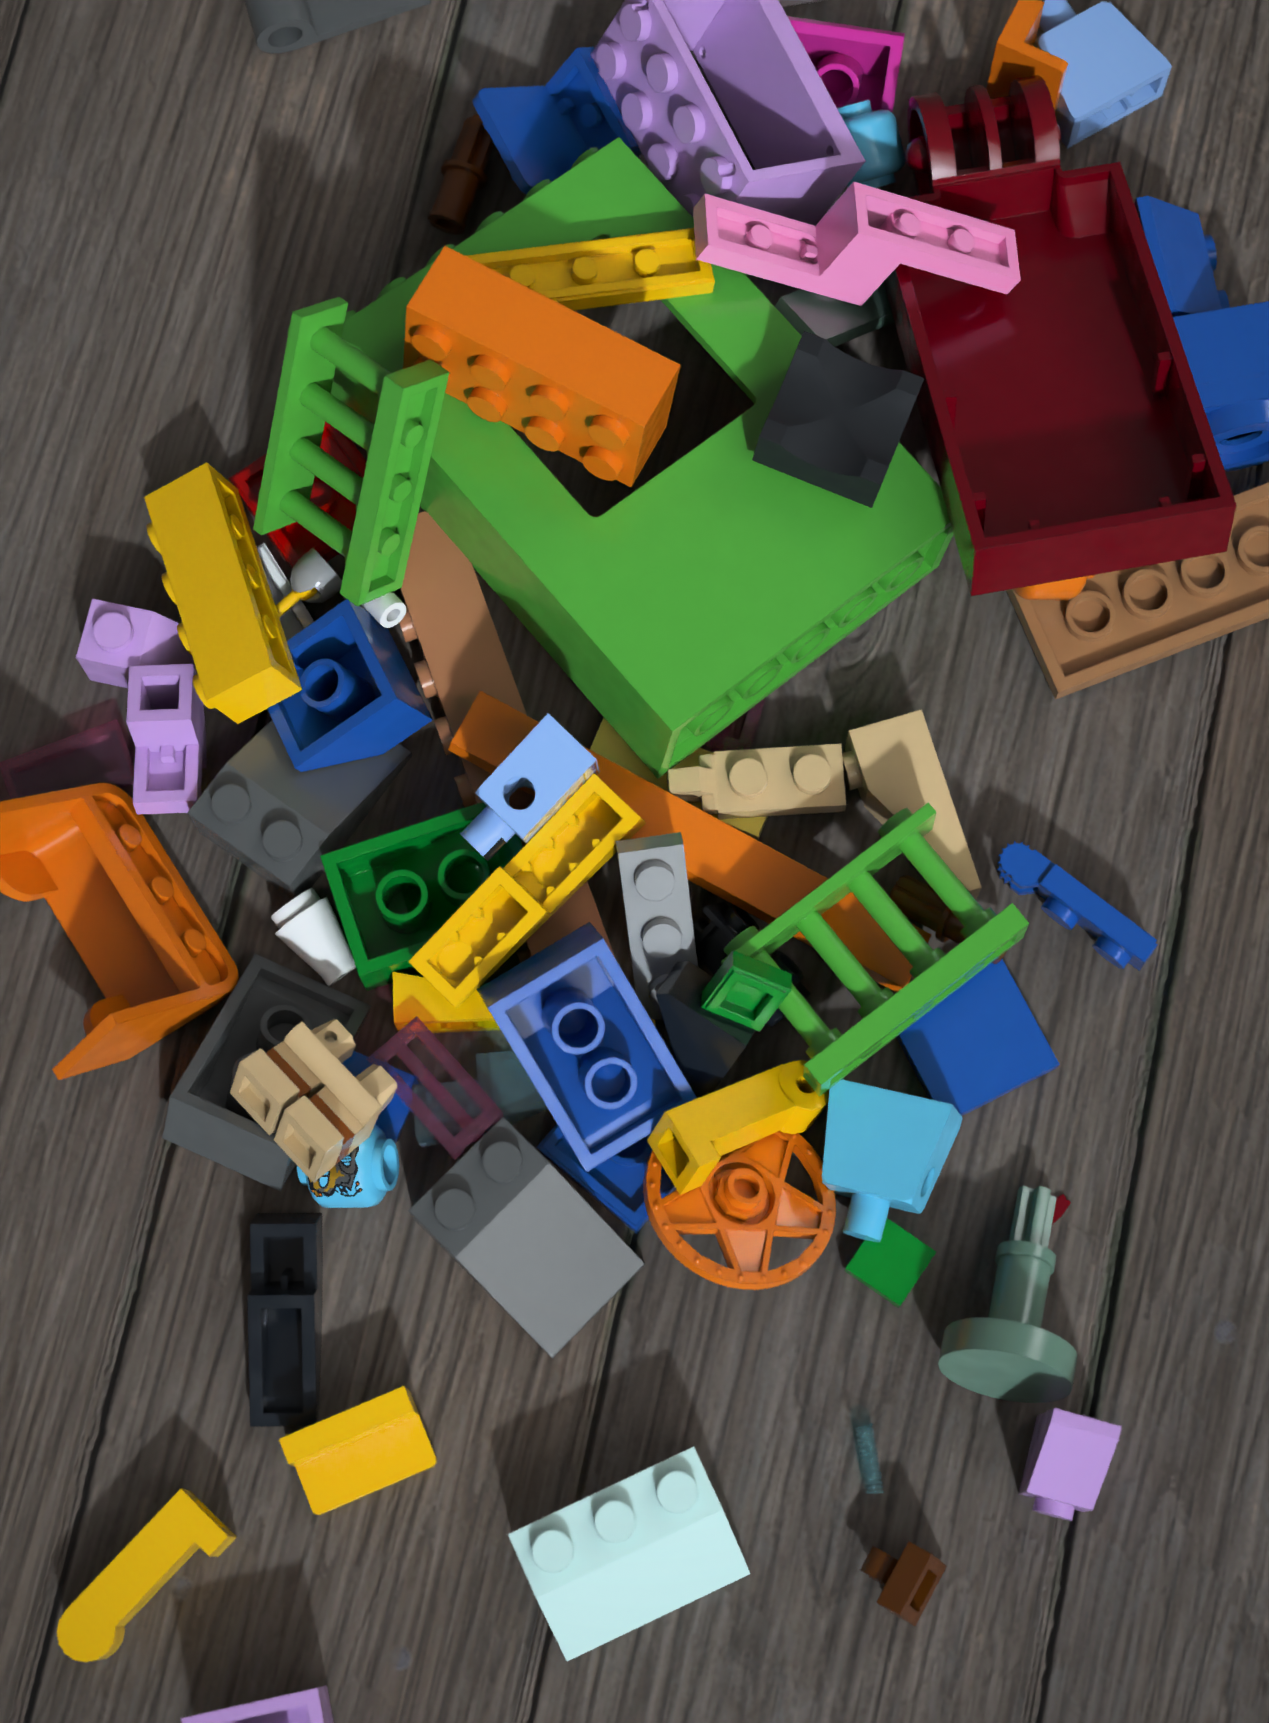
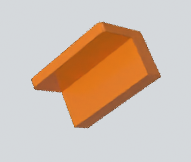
M1018 0L996 42L987 92L990 99L1005 97L1009 95L1010 84L1014 79L1040 75L1048 87L1056 113L1068 63L1057 56L1034 47L1045 2L1040 0Z

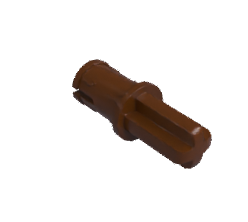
M474 114L464 121L451 159L445 160L442 163L441 173L444 175L434 206L428 215V220H430L432 226L449 234L459 235L464 233L466 221L478 189H483L488 181L484 171L494 142L484 128L479 114Z
M903 875L893 886L889 897L906 917L935 931L936 940L945 943L950 939L960 944L965 940L964 936L960 933L964 926L931 886L909 875ZM1006 952L999 956L992 963H999L1001 959L1005 956Z

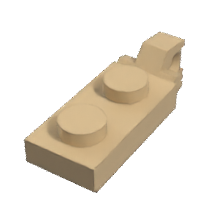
M841 744L714 751V754L700 755L699 766L668 769L667 789L669 793L688 803L702 802V811L708 814H718V819L842 812L846 809Z

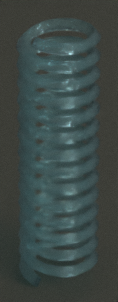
M872 1423L855 1428V1431H861L855 1435L861 1436L856 1439L861 1441L857 1443L858 1446H861L858 1448L861 1451L859 1455H865L859 1459L865 1460L861 1461L860 1464L865 1465L861 1467L862 1470H865L862 1472L865 1475L863 1479H868L863 1482L868 1484L864 1487L869 1489L865 1491L866 1494L885 1492L881 1490L884 1486L881 1485L883 1483L881 1481L882 1476H880L881 1472L878 1471L881 1467L877 1466L880 1462L877 1461L879 1459L877 1457L878 1452H876L877 1448L874 1447L877 1443L874 1442L876 1438L873 1437L875 1434L873 1433L874 1429L871 1428L873 1426Z

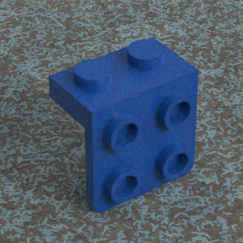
M577 47L545 86L482 88L472 100L484 128L492 138L513 181L525 194L539 182L545 179L554 181L569 171L577 158L588 149L597 147L600 150L618 137L637 157L642 154L630 129L625 125L622 114L604 79L599 75V69L591 56L595 49L594 47Z

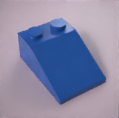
M590 922L477 989L586 1172L651 1134L665 1111L697 1099L604 938Z

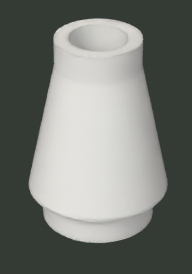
M313 888L304 891L271 916V919L279 928L275 935L323 978L328 987L356 968L350 947L328 898L320 899Z

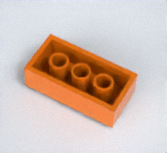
M447 246L443 247L406 306L403 369L430 359L450 372L445 393L466 403L471 411L480 418L490 422L501 421L525 433L526 437L537 447L551 452L558 450L582 462L584 467L594 476L606 481L617 480L632 487L667 426L681 367L680 364Z

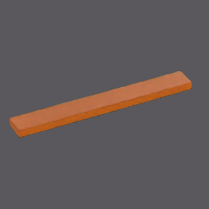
M480 690L453 737L448 750L492 774L539 722ZM584 747L597 759L600 770L597 776L646 822L631 839L681 832L687 878L694 884L770 924L828 880L823 875ZM527 787L519 788L535 797L533 789ZM852 892L821 915L874 981L896 993L909 983L912 977L909 971L913 966ZM913 925L928 943L932 934ZM801 932L793 936L813 947Z

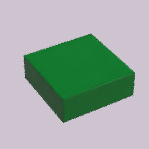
M733 950L702 991L701 1008L760 1032L791 992L792 974Z
M887 1218L881 1242L864 1240L844 1271L899 1308L936 1254V1251Z

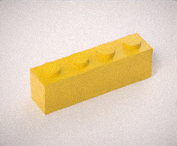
M206 462L145 496L144 499L151 522L146 526L147 533L164 561L166 572L162 574V582L167 594L178 607L182 622L177 625V632L185 649L193 657L198 673L193 676V685L203 704L209 709H218L235 723L239 724L301 691L302 687L238 489Z

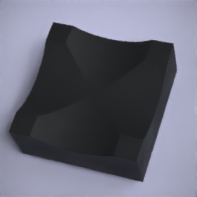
M804 331L776 400L760 433L752 461L872 508L924 378L905 370L882 368L863 362L837 349L826 339Z

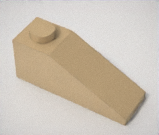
M922 709L849 730L845 745L846 752L842 753L844 781L848 790L858 788L864 807L882 825L904 808H908L914 814L925 804L929 803L937 813L933 829L923 837L971 895L977 899L982 887Z

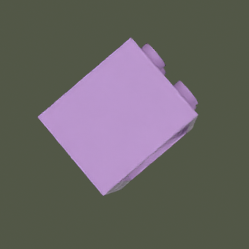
M625 0L591 54L599 69V75L604 79L622 114L623 121L636 140L649 170L692 217L694 206L704 194H708L816 226L865 163L863 155L779 0ZM690 51H693L755 170L752 169Z

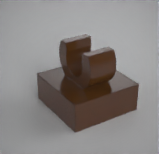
M908 1541L899 1560L872 1546L860 1570L885 1586L876 1603L893 1615L916 1626L947 1566L933 1554Z

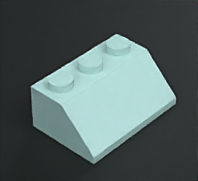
M694 1447L508 1534L534 1595L566 1661L750 1574L722 1506Z

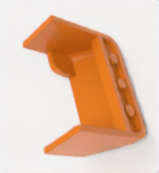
M95 783L0 801V892L15 900L24 902L45 898L106 998L96 1002L86 1012L83 1020L86 1037L52 1069L58 1080L134 1057L219 1004L234 990L239 981V973L234 960L143 814L137 815L133 799L124 790L109 783Z

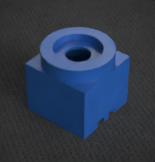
M1269 301L1173 317L1225 472L1241 470L1268 462Z

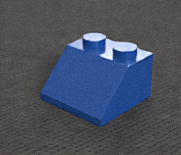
M1151 196L1137 197L1134 204L1172 316L1176 317L1230 308L1226 292L1224 290L1217 291L1213 271L1217 267L1216 247L1213 237L1210 234H1203L1199 214Z
M345 599L287 640L302 690L267 708L294 768L298 771L304 772L383 755L433 720L388 628L383 627L363 607H357L348 599Z

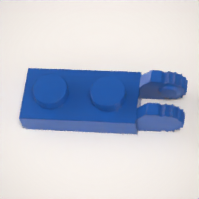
M1014 841V844L1010 845L1007 843V847L1002 848V854L998 855L1000 861L997 862L999 866L997 872L1000 874L999 879L1004 880V884H1010V889L1018 895L1037 893L1045 899L1041 909L1049 917L1068 930H1072L1076 924L1097 939L1092 947L1114 966L1124 969L1129 963L1138 971L1141 970L1154 953L1158 945L1156 943L1157 939L1057 864L1051 862L1037 850H1030V845L1026 846L1023 842L1016 843Z

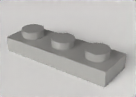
M681 832L616 841L635 993L650 1019L654 1020L663 1019L656 993L676 962L690 961L698 967Z

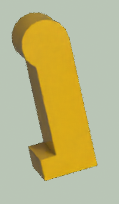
M796 1060L781 1064L665 1111L648 1137L647 1142L680 1195L702 1186L721 1159V1156L778 1131L797 1134L806 1131L812 1126L828 1104L829 1090L819 1097L805 1080L803 1070L804 1064L808 1061Z
M180 1489L64 1611L59 1619L56 1632L61 1649L67 1656L76 1661L92 1662L108 1658L122 1644L125 1625L199 1548L210 1557H219L237 1537L191 1490Z

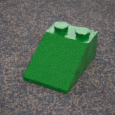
M483 802L320 855L359 977L366 991L393 983L392 972L409 975L420 974L408 961L499 866L504 868L523 848L521 839L514 834L487 861L460 835L486 807Z

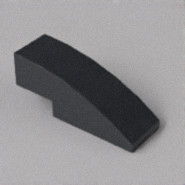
M257 1213L250 1223L251 1290L247 1295L250 1427L310 1426L317 1423L319 1418L323 1299L322 1213Z

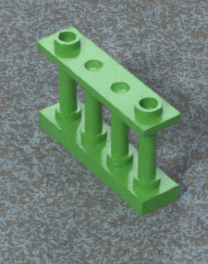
M336 297L292 312L263 477L258 493L253 530L260 535H264L295 522L306 528L345 557V570L340 594L358 607L402 588L450 372L431 359L393 373L342 338L348 302L341 297ZM336 366L378 395L379 405L375 424L331 394ZM325 422L367 451L364 478L320 448ZM315 476L356 505L353 531L310 501Z
M929 803L925 804L914 814L908 808H904L896 813L878 830L877 833L881 836L880 840L760 932L755 926H751L738 934L724 948V952L728 956L735 950L780 969L770 954L798 932H801L861 1005L858 1013L863 1019L843 1035L837 1027L831 1030L827 1027L793 983L791 992L778 1007L809 1045L806 1053L811 1059L804 1064L803 1077L819 1097L1023 939L1029 922L1013 903L999 914H996L991 907L984 910L923 836L933 829L937 813ZM901 853L906 856L964 926L960 933L964 936L965 940L947 954L940 947L934 950L930 947L872 876ZM850 892L854 894L913 966L909 973L914 980L895 994L888 987L882 990L821 916ZM727 957L721 961V965L724 963Z

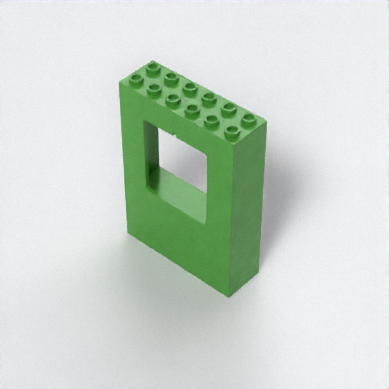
M618 137L600 150L597 147L588 149L577 158L569 171L554 181L545 179L539 182L527 193L521 203L505 214L498 211L488 216L479 225L475 234L457 246L454 244L446 246L466 256L694 228V218ZM443 247L429 259L426 267L408 279L399 277L391 281L382 289L375 301L359 312L354 310L346 312L342 338L390 372L402 370L406 306ZM713 264L711 266L715 284L712 293L661 299V301L753 401V407L604 514L593 517L582 508L511 426L501 421L490 422L473 413L466 403L445 393L420 507L427 511L472 563L474 569L657 779L939 566L953 537V530L941 487L900 442L897 445L872 508L752 461L760 433L776 400L802 335L745 273ZM336 366L331 394L375 424L379 405L378 395Z

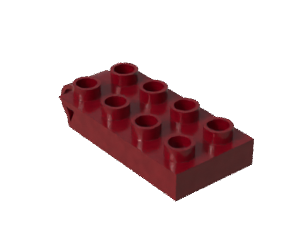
M1040 75L1014 79L1010 84L1008 96L990 99L987 89L982 84L969 86L965 93L964 103L944 106L942 98L937 92L912 96L909 100L907 112L909 144L905 150V161L909 168L913 170L918 196L907 198L1015 230L1021 281L1008 294H1003L899 264L884 281L908 372L924 378L916 401L970 595L993 593L1227 552L1237 505L1121 163L1114 162L1062 171L1059 147L1061 130L1056 122L1050 92L1045 80Z

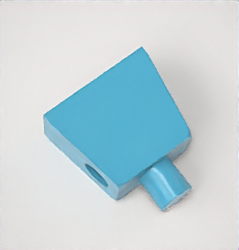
M843 1079L829 1089L822 1183L828 1189L833 1190L835 1194L851 1198L843 1233L863 1240L881 1242L890 1207L919 1214L924 1210L961 1127L963 1117L953 1104Z

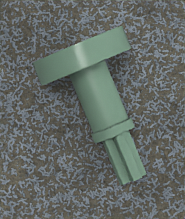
M1023 1185L1018 1189L1009 1241L1002 1242L997 1247L995 1257L997 1271L988 1318L961 1319L952 1322L944 1330L938 1361L940 1371L954 1383L985 1396L1014 1402L1045 1403L1067 1397L1073 1388L1077 1364L1076 1350L1060 1336L1041 1328L1050 1275L1054 1273L1056 1255L1048 1249L1057 1197L1050 1195L1051 1190L1046 1187L1038 1186L1032 1189Z

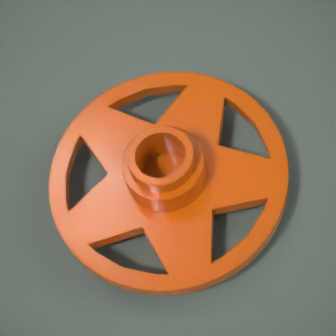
M778 1131L721 1156V1159L702 1186L681 1195L675 1190L662 1199L660 1193L662 1165L653 1150L648 1158L643 1178V1195L651 1225L667 1250L679 1262L695 1274L709 1281L743 1290H760L783 1285L806 1272L820 1257L831 1238L836 1217L835 1193L822 1183L823 1162L820 1156L799 1133L789 1134ZM792 1152L798 1157L810 1175L818 1202L784 1182ZM715 1234L728 1268L699 1254L680 1235ZM773 1236L813 1240L797 1259L777 1269L768 1270Z

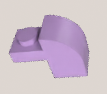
M193 664L129 666L126 722L135 744L133 805L137 815L187 813L201 796L202 768H206L207 762L206 727L203 702L193 685V676L196 675Z

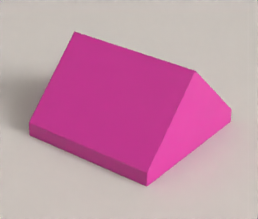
M787 16L837 109L870 100L872 111L884 109L893 113L905 33Z

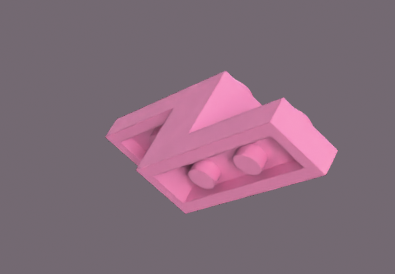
M854 181L816 226L708 194H704L693 208L696 260L859 306L866 302L899 264L1003 294H1008L1021 281L1015 230Z

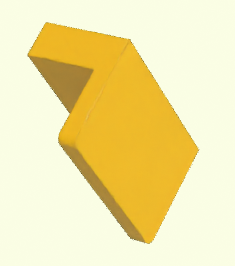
M405 1386L279 1439L289 1465L295 1466L311 1510L316 1515L327 1513L430 1469L437 1464L436 1455L411 1392Z

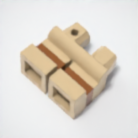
M332 1019L312 1030L303 1022H300L287 1034L284 1041L272 1049L264 1052L260 1048L240 1061L230 1094L268 1135L277 1130L274 1141L313 1183L370 1137L379 1114L392 1101L398 1087L396 1081L381 1065L372 1064L354 1077L342 1064L352 1056L356 1044L350 1032L337 1019Z

